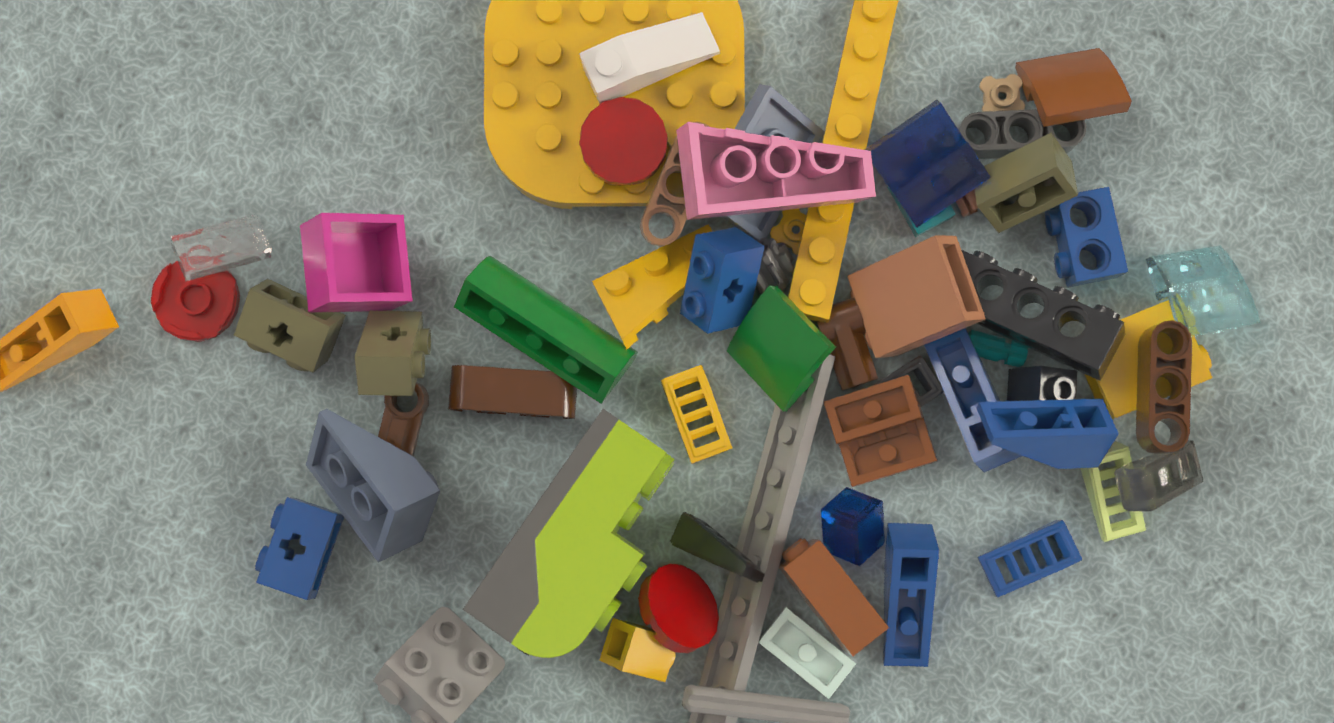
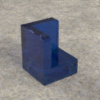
M846 487L821 508L823 544L831 555L861 566L883 546L885 532L882 500Z

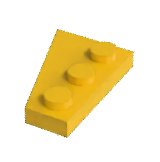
M709 224L592 281L626 349L639 340L636 335L651 321L658 324L669 314L667 308L684 295L695 235L712 232Z

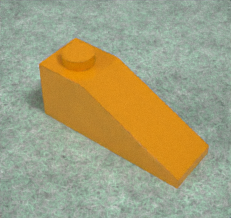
M101 288L61 293L0 339V392L94 346L119 328Z

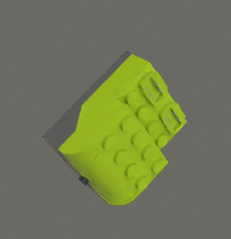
M602 409L463 610L528 656L532 655L541 658L562 656L577 648L594 627L602 632L622 604L620 600L615 598L620 589L624 588L630 592L648 566L641 561L645 552L617 532L620 528L630 530L644 509L638 504L639 500L643 497L650 501L674 466L675 459L614 415Z

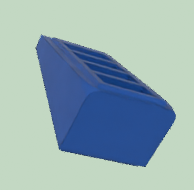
M1055 520L977 557L996 597L1003 596L1082 561V557L1063 520ZM1048 536H1054L1063 555L1062 557L1056 559L1046 538ZM1035 542L1046 563L1039 567L1029 546ZM1016 550L1020 551L1029 570L1024 575L1012 553ZM1000 557H1003L1013 580L1007 583L995 561Z

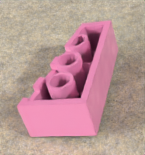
M687 122L676 130L687 220L857 203L876 197L871 151L817 142L807 143L774 135L769 137L750 134L742 130L730 128L719 129L692 122Z

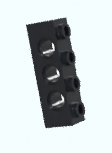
M961 250L986 318L976 324L1101 381L1125 336L1124 322L1119 320L1120 315L1117 312L1099 304H1096L1094 308L1078 302L1079 297L1063 287L1055 286L1053 290L1037 283L1038 279L1025 270L1014 268L1013 272L999 267L997 266L998 261L984 252L975 250L973 254ZM997 285L1003 288L1002 294L994 300H985L980 297L982 291L988 286ZM1038 303L1044 307L1042 313L1035 318L1029 319L1020 315L1022 308L1027 304ZM1071 321L1080 322L1085 326L1084 331L1076 337L1064 336L1060 332L1061 328Z

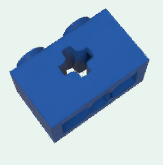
M737 227L696 234L680 314L707 334L740 326L751 309L765 246Z
M287 497L284 504L279 503L271 519L270 528L275 531L270 545H265L261 549L256 561L255 570L260 572L256 583L305 600L316 599L344 520L342 513L291 497ZM300 538V544L306 547L305 553L294 556V549L289 547L290 540H298Z

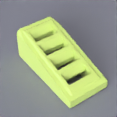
M1120 442L1112 444L1100 463L1114 461L1116 466L1099 470L1098 467L1080 468L1100 537L1104 542L1146 531L1129 447ZM1119 476L1120 484L1102 487L1101 481ZM1122 494L1125 495L1126 501L1106 506L1105 499ZM1125 511L1130 512L1131 519L1110 524L1109 516Z

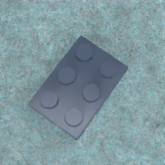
M759 84L735 127L736 130H742L745 133L769 137L772 135L790 138L789 140L807 143H819L825 132L773 87ZM781 210L721 217L756 241H759L761 238L768 236Z

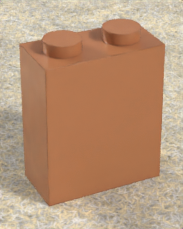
M935 235L847 276L851 286V298H855L863 318V324L866 329L864 334L865 340L873 351L875 358L899 356L986 319L957 236Z

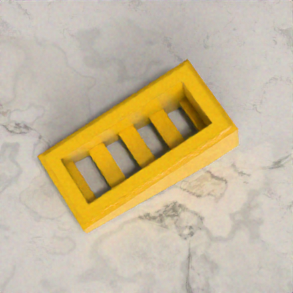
M702 365L661 380V385L691 464L732 449ZM698 382L699 390L678 398L676 397L674 390ZM704 398L707 406L683 415L680 407ZM708 415L711 416L713 423L692 431L688 430L687 423ZM717 432L719 440L695 448L692 440Z

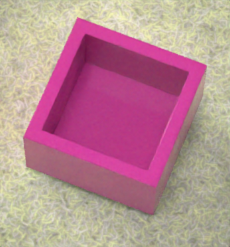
M320 213L300 225L308 312L392 311L413 301L404 215Z

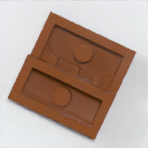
M1100 48L1016 62L1015 69L1022 80V88L1027 102L1034 101L1043 127L1128 112L1132 103L1117 69Z
M909 375L824 401L836 444L840 447L852 487L938 462Z

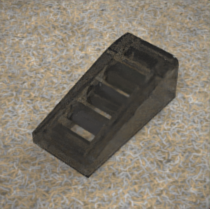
M1188 440L1185 446L1178 451L1150 454L1130 462L1114 472L1122 506L1126 511H1153L1203 482L1193 440ZM1177 459H1178V463H1179V467H1180V471H1181L1182 478H1180V474H1179V470H1178V466H1177V462H1176Z

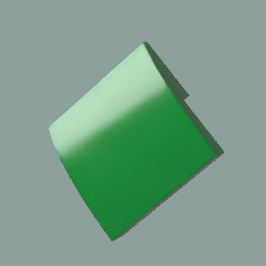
M769 285L741 322L727 348V352L783 412H787L813 383L815 379L811 375L836 346L777 286Z

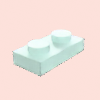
M787 607L782 609L758 641V643L828 699L856 665L853 660Z

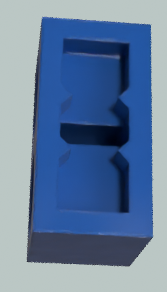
M1109 187L1078 192V196L1045 211L1047 232L1050 236H1056L1059 252L1054 254L1055 270L1060 279L1065 278L1067 288L1115 279L1128 272ZM1071 208L1084 212L1087 218L1086 227H1078L1071 221ZM1081 250H1087L1095 256V270H1089L1082 266L1079 260Z

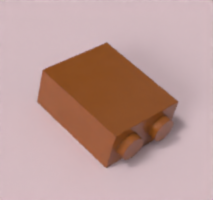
M800 538L782 552V557L785 561L778 568L845 652L855 656L889 628L819 539H812L808 542L805 538Z

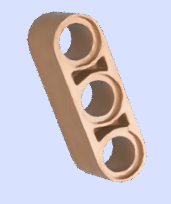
M693 122V123L704 124V126L709 127V126H708L707 124H705V123ZM677 136L640 223V230L644 239L656 246L668 245L674 242L680 235L687 219L684 197L671 195L666 187V180L670 174L681 173ZM662 213L671 219L673 228L668 237L663 239L656 238L650 232L649 220L654 214Z

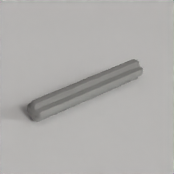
M695 685L686 686L682 698V706L689 712L781 723H849L850 717L849 707L841 703Z

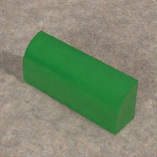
M492 256L482 260L465 278L454 308L600 404L603 403L631 366L638 353L632 347L626 349L621 340Z

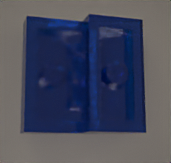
M938 100L926 106L865 149L871 151L872 164L917 228L991 178L970 144L963 138Z

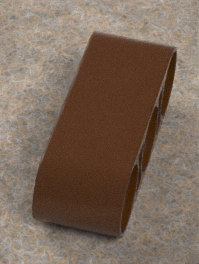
M1173 320L1164 321L1148 328L1142 333L1138 343L1136 438L1141 448L1152 454L1178 451L1185 446L1190 435L1192 338L1185 325ZM1160 332L1167 334L1172 340L1173 347L1170 354L1162 352L1157 345V336ZM1159 376L1167 379L1171 385L1172 391L1168 399H1163L1156 391L1155 385ZM1159 421L1165 423L1170 429V439L1166 445L1161 444L1155 437L1154 430Z
M452 365L448 410L459 412L474 410L476 413L502 415L517 413L520 416L544 418L560 416L563 419H575L577 388L552 371Z

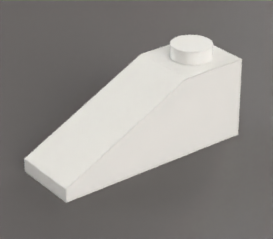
M701 12L619 35L579 53L590 85L599 104L607 100L626 96L720 54V50Z

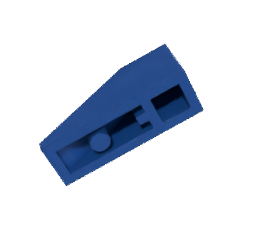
M961 329L925 344L926 351L973 462L983 472H987L1022 457V455L992 445L989 441L976 407L979 402L1000 401V398L967 329Z
M1103 399L979 402L976 407L992 445L1056 469L1099 467L1119 434Z
M887 523L884 560V622L889 628L884 631V666L928 667L939 559V547L932 524Z

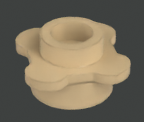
M1009 74L1006 78L995 79L992 76L983 78L979 85L980 90L984 93L982 112L1024 110L1025 103L1020 99L1019 90L1022 86L1021 78L1016 74ZM1004 93L1006 99H999L998 94Z

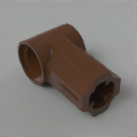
M855 298L834 303L828 323L814 322L818 323L820 331L836 346L830 355L835 356L833 369L843 391L877 380L878 376L864 338L866 329Z
M416 382L414 389L418 396V403L410 412L406 413L398 407L397 396L384 395L385 409L378 434L379 438L413 457L424 413L429 406L428 392L418 382Z

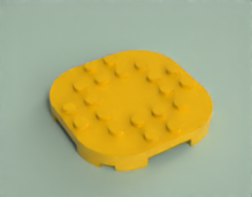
M491 0L484 31V130L486 140L502 174L522 194L536 202L561 209H572V207L647 206L677 136V129L687 122H701L709 127L719 129H735L745 111L744 22L738 0ZM702 12L718 45L720 54L623 96L625 98L638 99L653 107L664 122L668 137L666 157L659 170L645 182L636 185H609L595 177L584 163L579 141L581 126L590 111L600 104L583 69L579 53L619 35ZM672 173L666 180L667 190L675 197H684L681 173Z

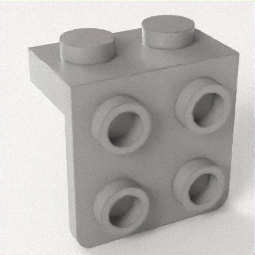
M440 607L384 663L373 681L378 685V690L383 698L393 705L402 707L411 716L412 723H455L463 712L500 674L505 667V661L451 609Z

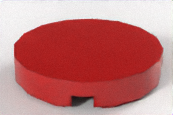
M618 97L604 101L590 111L581 126L579 145L584 163L595 177L609 185H636L645 182L659 170L666 157L668 137L664 122L653 107L638 99Z
M198 255L182 257L181 260H177L173 264L170 263L163 268L153 284L151 294L152 309L162 328L181 340L195 342L216 338L229 328L238 313L240 302L237 281L227 267L210 257Z
M670 563L654 570L642 582L638 597L641 617L645 625L650 624L657 633L653 637L660 645L673 652L688 654L705 646L712 640L717 632L719 620L717 604L709 586L696 572L684 565Z

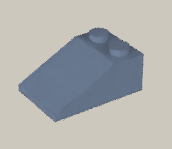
M328 409L320 411L306 466L378 563L422 542L441 491L434 476L430 472L425 471L416 458Z

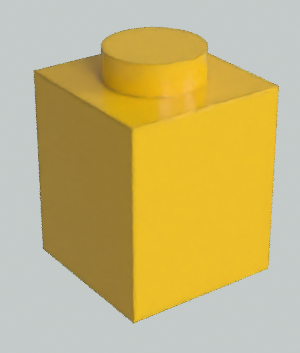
M612 618L599 661L623 672L666 682L676 653L659 644L653 637L657 633L652 628Z

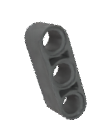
M1037 109L983 111L971 113L965 117L955 131L953 139L961 155L968 159L1001 158L1049 133L1054 135L1064 151L1068 153L1082 141L1086 134L1087 126L1085 120L1059 124L1066 127L1071 136L1070 141H1062L1055 136L1053 125L1043 127ZM1018 126L1024 129L1028 137L1027 142L1019 143L1013 140L1010 136L1009 128ZM977 128L984 135L985 144L977 145L970 142L966 136V129Z

